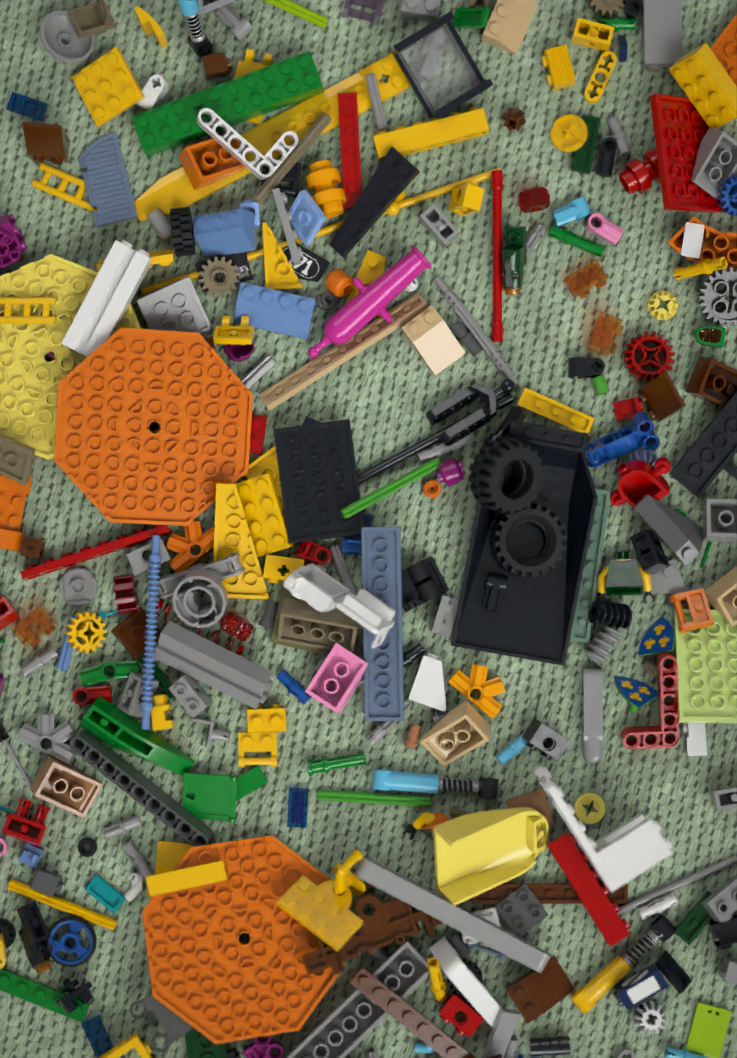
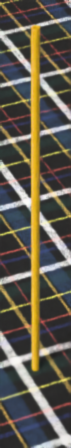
M498 167L399 201L400 209L452 192L453 188L467 184V182L478 183L490 179L491 171L500 170V168ZM344 220L320 228L315 238L337 231ZM298 236V240H295V242L299 244L302 243V240ZM287 241L278 242L281 248L288 246ZM263 248L246 253L248 261L264 256ZM196 270L141 289V292L144 296L187 276L190 277V280L197 279L200 274Z

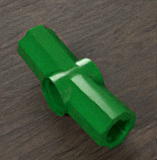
M139 660L107 662L80 670V676L85 687L110 679L128 678L130 672L140 673ZM109 665L115 668L113 676L106 674V668Z

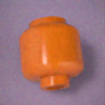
M336 269L327 274L325 286L335 296L344 297L352 292L353 279L343 270Z

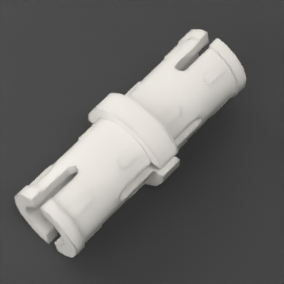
M672 892L658 900L653 899V902L637 909L644 920L657 913H663V910L677 905L678 902Z

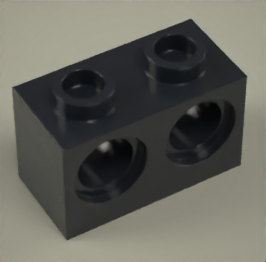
M644 529L630 537L643 572L654 575L669 567L660 540L651 530Z

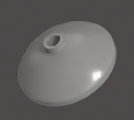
M53 11L43 19L40 25L39 35L43 47L52 57L61 62L76 64L85 61L94 50V34L78 39L68 17L69 11Z

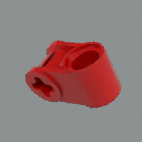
M313 541L301 542L297 552H294L295 556L320 565H327L332 559L329 549ZM326 551L328 558L325 561H320L318 559L319 552Z

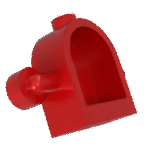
M665 457L658 458L655 461L654 468L649 463L641 460L622 463L617 469L618 489L611 492L610 503L613 506H621L626 501L633 508L646 494L658 501L670 493L669 485L661 475L670 471L669 459Z

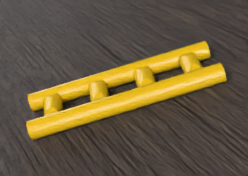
M45 163L40 164L39 169L44 171V174L40 181L33 180L32 187L91 212L98 210L97 206L91 207L89 202L82 200L86 190L83 179ZM51 175L61 178L57 189L47 185ZM68 182L79 186L75 196L64 192Z
M0 297V305H4V316H0V324H55L56 316H50V305L56 304V297ZM12 305H23V316H12ZM31 305H42V316H31Z

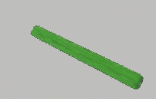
M434 458L341 509L342 516L349 518L438 469V466L441 464L440 460Z
M317 790L316 796L317 800L421 807H430L432 800L430 796Z

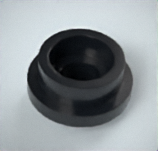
M85 837L78 843V851L82 856L90 857L96 853L97 843L93 838ZM86 843L91 845V849L89 851L85 850L84 845Z

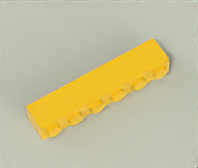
M474 107L462 114L454 112L449 117H441L437 120L433 118L430 122L426 123L419 121L411 127L405 128V126H400L391 132L380 131L373 136L378 161L382 162L391 147H394L402 156L488 135L489 127L484 108Z

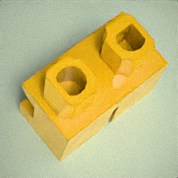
M167 695L153 696L154 707L150 710L153 731L176 728L175 720H169L168 711L173 708V705L168 704Z

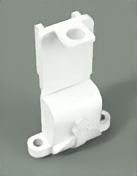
M311 563L306 566H300L292 571L284 583V587L291 592L292 596L305 600L310 606L320 612H328L338 608L366 629L377 634L371 645L372 648L382 644L389 629L395 623L392 620L396 613L394 609L363 588L359 590L357 595L352 594L350 589L325 573L326 568L320 564L314 565Z

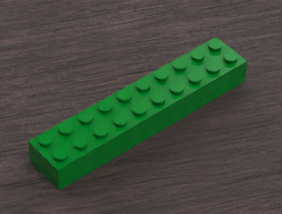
M308 51L137 114L131 118L143 151L149 157L207 136L208 134L196 122L198 113L204 108L213 110L232 127L252 118L324 93V88L311 52ZM202 114L201 120L205 123H209L210 116L207 114ZM216 127V132L224 130L222 127Z

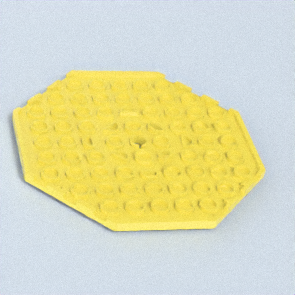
M49 254L39 261L24 265L14 272H8L0 276V297H56V304L50 305V316H56L55 324H0V433L36 449L35 455L47 460L54 459L58 382L86 358L64 346L62 341L99 273L53 254ZM131 303L117 330L120 327L142 329ZM0 305V316H4V305ZM12 305V316H23V305ZM31 305V316H42V305ZM54 352L55 359L47 362L46 354Z

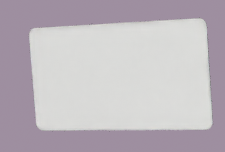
M686 222L681 256L700 258L705 225Z

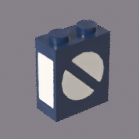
M653 963L615 985L614 989L616 992L613 995L621 1007L625 1006L627 1010H630L669 986L660 970Z

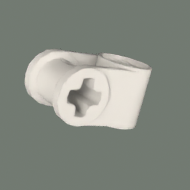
M153 75L149 78V81L142 90L145 98L136 103L147 111L159 107L169 91V86L161 75Z

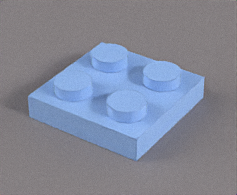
M303 190L299 192L290 208L293 220L290 222V226L293 229L295 228L297 235L305 245H310L327 217L309 193Z

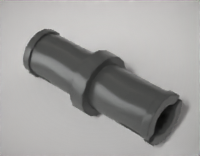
M459 320L450 327L460 339V344H464L473 357L483 350L472 337L473 334L469 333Z

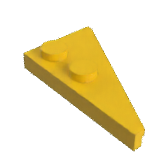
M262 223L265 288L273 290L302 289L301 282L297 278L267 223Z

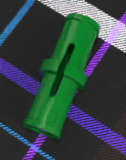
M615 16V18H598L597 23L615 27L614 32L619 30H636V18H619V16Z

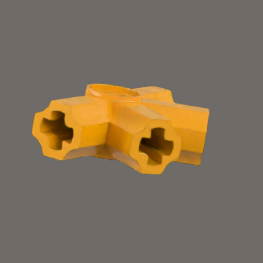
M476 664L471 665L469 677L457 669L447 682L493 719L503 707L492 697L505 692L500 676L486 681L488 667ZM479 689L480 696L477 699H472L470 696L471 690Z

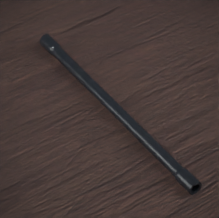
M511 393L497 398V410H501L515 402ZM466 417L358 474V484L360 485L441 441L440 435L445 430Z

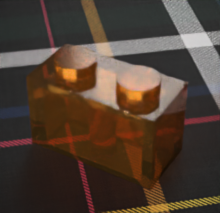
M600 312L585 350L606 358L609 356V353L613 355L617 345L614 343L616 336L620 337L624 327L621 325L622 319Z

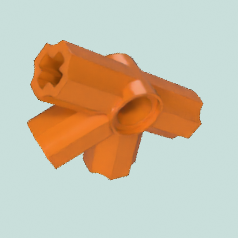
M193 521L188 526H184L186 538L172 533L167 542L166 549L179 553L168 562L176 573L187 570L197 561L202 560L214 548V526L202 534L201 522ZM199 546L201 552L198 555H192L193 548Z

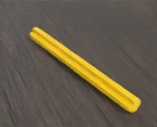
M11 879L9 881L8 890L110 930H114L117 925L116 919L55 895L52 897L32 889V886Z

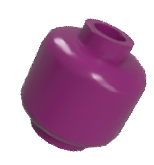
M454 458L441 463L438 466L439 472L436 473L440 483L444 482L448 487L463 481V475L466 474L460 460L456 461Z

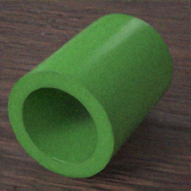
M604 375L591 379L597 396L610 391Z

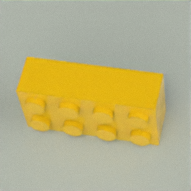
M707 43L681 57L672 65L669 71L709 128L717 129L737 118V86Z

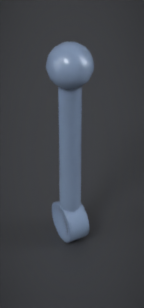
M467 943V946L470 947V949L476 948L481 951L499 956L500 959L506 958V955L501 952L499 953L497 951L476 944Z

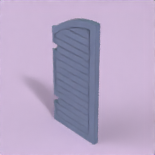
M113 132L96 140L78 157L80 167H87L88 170L83 172L82 175L90 206H97L98 209L92 212L96 227L138 217L117 134Z

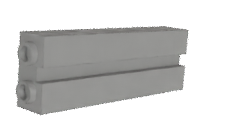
M641 0L644 5L642 11V69L656 72L659 68H665L666 71L670 72L669 69L672 65L683 57L682 0Z
M171 621L167 623L160 634L159 645L153 658L254 709H257L260 703L264 704L268 697L266 691L268 692L273 684V681L270 680L273 672Z

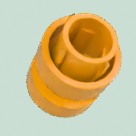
M330 160L312 163L309 165L310 174L306 176L308 189L315 191L312 199L327 218L343 214V204L347 200L344 189L337 188V184L341 182L339 169L333 168Z

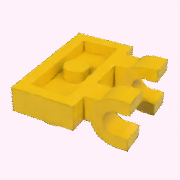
M223 316L222 325L215 327L214 344H252L254 327L249 325V316L241 317L240 326L230 325L231 316Z

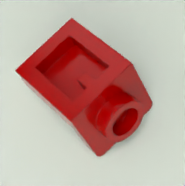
M637 396L613 402L617 422L631 419L636 413L643 411L642 401H638Z

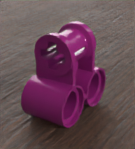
M269 1035L265 1040L255 1037V1042L247 1046L241 1054L247 1058H282L284 1046L280 1041H270L272 1035ZM278 1047L280 1053L273 1055L270 1052V1048Z

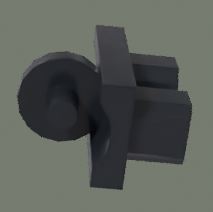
M69 978L64 979V987L60 988V992L62 994L68 992V994L55 1002L57 1007L62 1006L64 1011L69 1014L78 1008L73 999L76 996L79 997L82 1004L92 1000L93 996L89 989L92 987L90 981L75 989V986L79 984L77 979L73 981Z

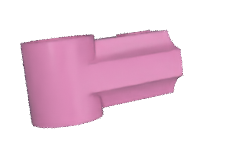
M600 213L592 214L585 223V228L588 232L595 233L614 245L617 244L624 232L623 229L606 220ZM591 220H597L599 227H594L591 224Z

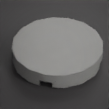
M74 568L67 571L61 578L59 589L61 596L66 602L71 605L82 606L95 598L98 591V583L92 572L85 568Z

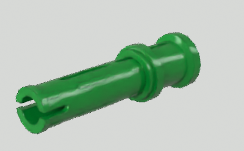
M362 752L335 758L323 756L322 759L317 760L307 759L309 776H312L315 773L321 772L327 774L330 770L366 765L365 754Z

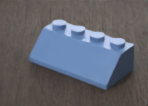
M241 282L236 302L234 323L241 324V317L249 316V325L254 328L308 340L316 299Z

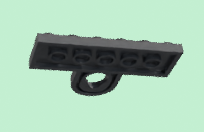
M737 390L668 473L697 498H700L722 469L737 480V467L733 461L734 455L737 453Z

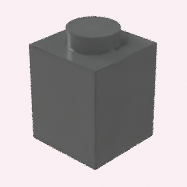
M40 868L31 888L53 897L56 895V892H61L64 884L61 881L63 876Z

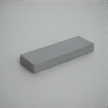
M500 1009L481 1058L500 1053L504 1057L520 1017L518 1011Z

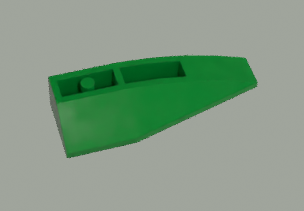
M100 695L79 724L110 747L184 776V772H188L195 762L151 730H142L141 723Z

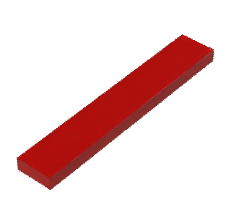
M338 93L342 184L347 200L344 203V209H349L354 206L362 193L357 93Z

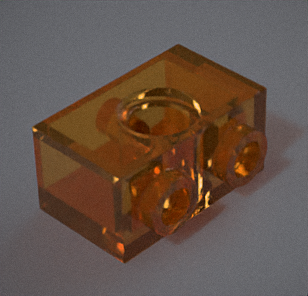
M39 605L13 627L11 631L25 647L31 646L34 648L42 641L40 638L45 633L49 635L56 629L55 625L58 622L44 605ZM35 622L40 624V631L37 633L32 631V625Z

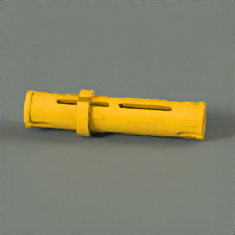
M725 257L712 260L705 259L701 263L675 268L673 275L676 277V280L700 274L708 275L712 274L713 271L726 269L728 263Z
M433 957L427 960L431 979L430 987L434 992L435 1000L437 1002H444L447 999L445 992L446 983L442 979L439 960Z

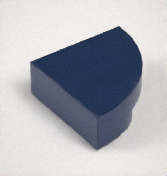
M619 35V62H626L627 40L625 35Z

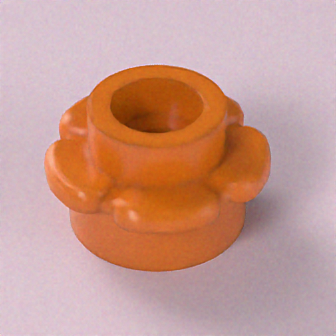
M434 479L426 481L423 485V493L427 497L436 498L442 490L441 485Z

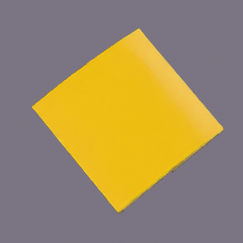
M138 6L134 7L138 21L146 36L154 33L161 48L167 47L168 43L165 34L159 24L146 11Z

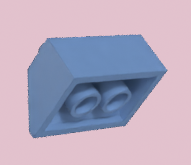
M241 208L193 217L194 237L205 258L256 250L254 212Z

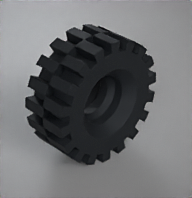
M190 207L170 209V225L176 257L195 255L196 248Z

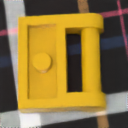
M277 732L238 733L239 768H244L247 765H271V767H277ZM245 752H271V757L245 758Z

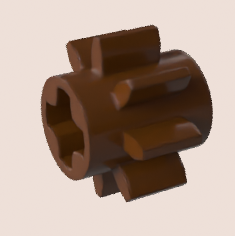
M509 107L507 113H504L502 119L505 120L503 126H506L509 131L515 129L519 131L526 123V120L523 119L525 112H522L519 107L515 109Z

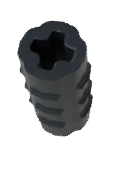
M569 1036L530 1039L531 1056L542 1057L571 1054Z

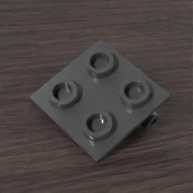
M526 883L494 906L513 933L518 937H521L549 915Z

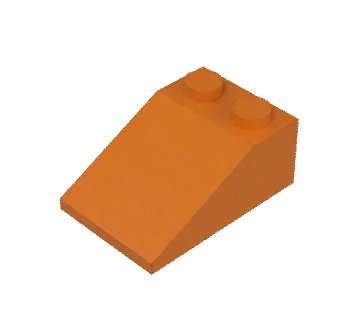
M213 138L185 147L178 156L194 190L210 186L246 169L244 165ZM233 139L230 141L232 148L238 149L240 147L237 140Z

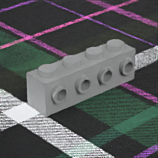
M737 874L701 902L715 922L724 923L732 918V913L737 910Z

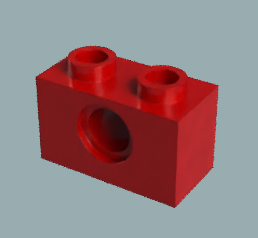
M454 992L450 994L439 1008L440 1018L448 1024L450 1022L456 1026L455 1030L462 1036L466 1034L468 1037H471L484 1020L475 1008ZM458 1011H463L466 1015L464 1019L458 1020L455 1018V1014Z

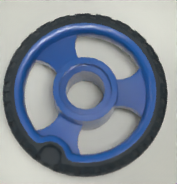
M77 916L63 917L57 920L48 931L50 938L46 940V948L49 951L50 957L57 964L64 967H77L86 963L96 949V933L91 924L83 918ZM68 923L70 931L61 940H54L53 937L57 929ZM82 927L88 933L90 940L89 948L81 945L82 937L78 931ZM67 937H73L76 940V945H68ZM60 949L67 953L76 952L78 959L67 960L57 953Z

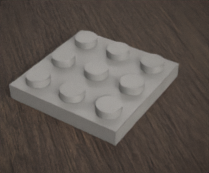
M189 276L136 299L151 330L196 332L202 334L213 329Z

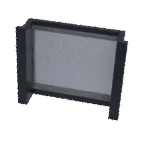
M451 11L394 45L395 50L392 52L430 119L435 117L436 120L494 85L490 78L485 81L451 23V20L455 18Z

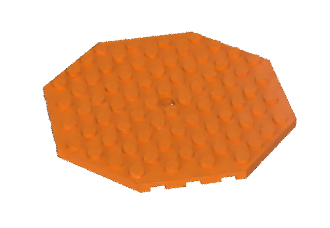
M120 327L58 382L54 461L109 522L188 526L216 500V482L235 483L249 471L253 394L200 333ZM152 422H157L160 426L159 431L156 433H152L149 430V425Z
M273 835L190 847L173 871L223 860L227 880L154 895L143 909L142 916L153 997L215 1044L299 1031L339 974H334L331 966L316 973L307 974L301 955L319 949L316 939L309 929L277 905V901L302 875L317 886L330 879ZM247 933L250 940L247 944L239 942L240 934Z

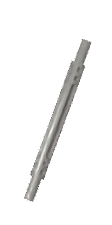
M440 276L436 277L434 281L444 293L443 297L473 334L498 370L503 372L507 379H511L515 385L519 383V380L508 367L507 361L453 290L449 289Z

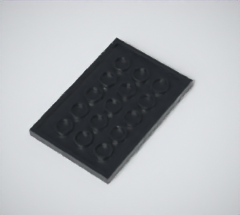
M350 419L273 429L288 544L360 535L361 527H364L362 510L349 518H344L341 514V509L361 499Z

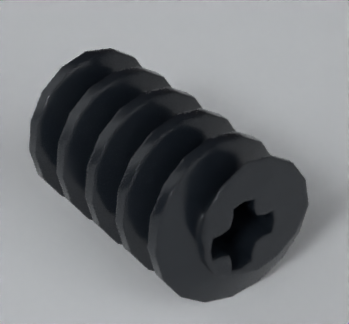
M597 599L589 607L588 620L590 623L625 629L632 621V611L626 604Z

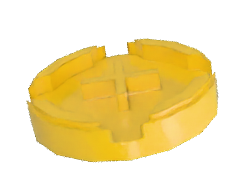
M567 114L558 118L550 131L553 145L560 151L568 153L581 148L588 136L586 123L582 118L574 114Z

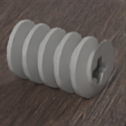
M602 625L604 632L598 631L597 633L600 639L593 638L596 645L589 644L588 647L591 651H584L586 657L601 668L603 667L600 661L607 662L604 656L611 657L609 649L616 650L613 643H621L617 637H625L616 629Z

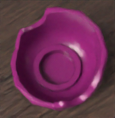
M252 341V344L224 345L225 354L235 362L247 360L254 351V341Z

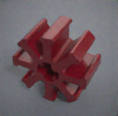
M134 574L113 576V591L116 596L115 604L117 605L118 614L139 611V599L136 592L137 584L135 583Z

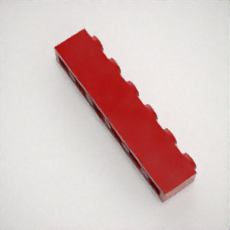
M564 832L546 845L605 941L611 947L630 935L628 931L630 926L625 918L621 919L617 914L620 910L614 901H609L607 897L609 892L604 884L599 885L596 880L599 878L593 867L590 869L586 864L589 860L583 851H578L575 846L578 842L573 834L569 835L567 832Z

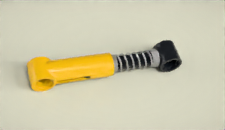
M664 914L660 915L650 924V930L647 932V935H643L644 938L639 939L640 941L636 942V945L632 946L631 950L628 949V952L622 956L618 955L591 981L579 988L570 997V1000L583 1014L589 1012L604 994L632 970L633 963H636L637 959L644 956V953L648 952L649 948L652 949V946L660 941L665 942L677 931V928Z

